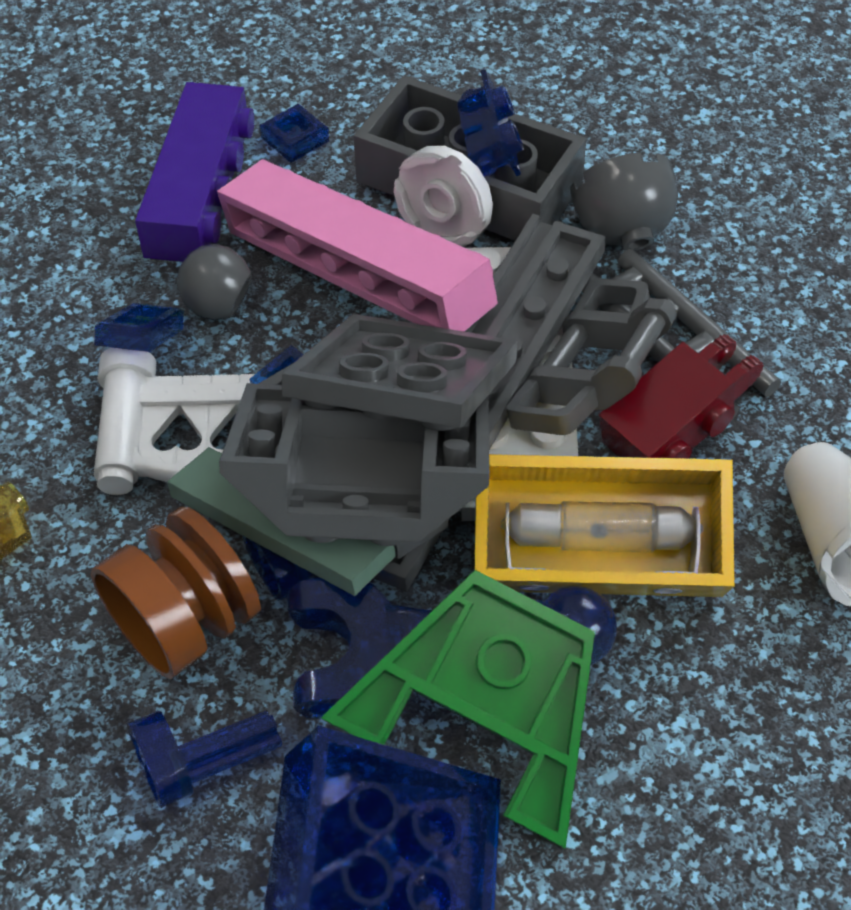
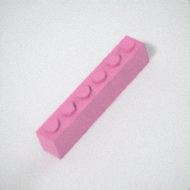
M262 159L217 190L231 234L412 323L466 331L498 304L493 269L489 258L443 239L437 234H432L409 224L398 217L368 206L362 201L334 191L323 184H318L302 177L289 169H284Z

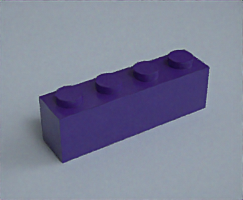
M186 82L135 219L143 258L183 262L188 254L197 248L211 245V243H218L221 233L220 214L222 206L217 190L232 181L234 172L241 171L244 159L243 143L245 138L252 137L254 130V111L252 108H247L244 87Z

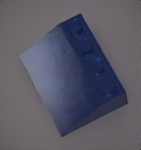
M318 725L285 755L264 910H495L501 779Z

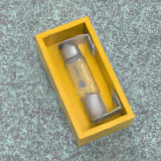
M489 454V487L476 496L475 570L517 592L723 597L735 586L733 460Z

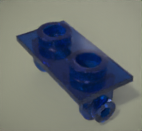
M483 69L480 72L484 86L478 89L466 90L457 104L462 129L466 135L465 143L468 157L480 169L483 176L492 175L496 172L497 168L510 164L517 177L521 175L516 153L524 150L514 122L512 120L508 121V117L515 115L514 107L504 85L495 88L487 71Z

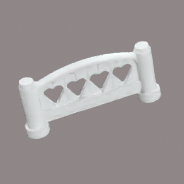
M119 345L106 349L100 356L98 382L104 389L94 466V477L97 480V487L111 495L127 494L132 491L133 484L137 482L138 477H149L167 482L208 447L222 453L223 450L216 449L211 445L212 441L237 412L246 384H258L274 374L156 376V359L148 351L137 349L139 347L130 348L128 345L123 347ZM178 415H184L202 439L200 445L193 450H183L175 446L170 450L160 451L153 447L155 441Z

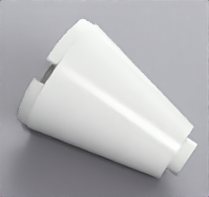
M813 443L799 448L791 456L784 469V480L823 587L834 600L846 606H851V458L829 443Z

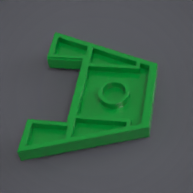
M474 570L331 707L321 719L382 751L412 692H415L533 754L502 816L566 849L595 631Z

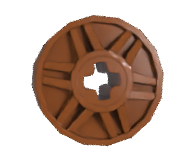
M179 507L169 514L166 520V527L155 524L147 530L145 539L152 559L136 546L126 544L93 567L90 575L104 607L126 639L154 670L169 679L174 678L205 655L208 647L201 626L214 636L226 639L233 634L236 628L235 622L246 624L257 616L261 610L258 592L235 551L212 524L190 507Z

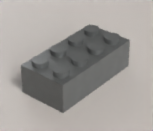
M405 75L402 76L353 135L356 182L393 196L394 182L399 177V167L413 153L426 146H447L463 153L480 169L490 187L493 210L491 222L485 230L515 241L532 214L539 215L540 222L553 225L554 221H558L572 200L570 193L572 183L575 182L578 188L583 184L587 138Z

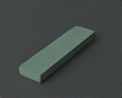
M210 447L167 481L172 498L354 596L396 557L394 546H381L372 543L370 540L339 538L333 542L317 543L305 537L286 536L220 474L219 461L222 453Z

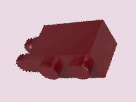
M720 335L713 343H710L699 353L682 341L641 377L631 393L598 414L603 444L618 457L689 459L693 448L708 435L711 437L717 436L729 425L735 413L734 401L750 385L752 386L757 381V378L763 371V362L754 355L746 356L744 360L742 359L729 372L723 374L720 369L734 355L737 346L735 340L728 335Z

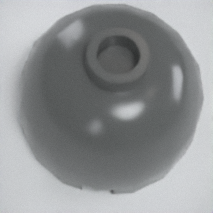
M641 152L629 153L610 158L583 172L585 183L579 186V188L575 182L570 186L573 206L581 227L584 230L605 236L606 245L623 246L625 251L627 249L637 251L650 246L654 242V237L667 227L676 212L678 190L671 161L665 155L655 153L658 162H644Z

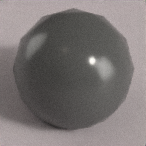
M218 244L204 245L189 253L180 265L177 287L183 303L197 316L210 320L228 319L240 307L250 286L252 273L243 257L233 249Z

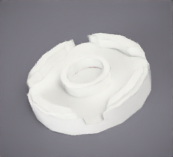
M426 146L405 159L399 167V177L394 182V196L398 211L405 222L432 234H437L443 239L462 247L471 244L482 235L491 222L493 201L490 187L480 169L463 153L447 146Z

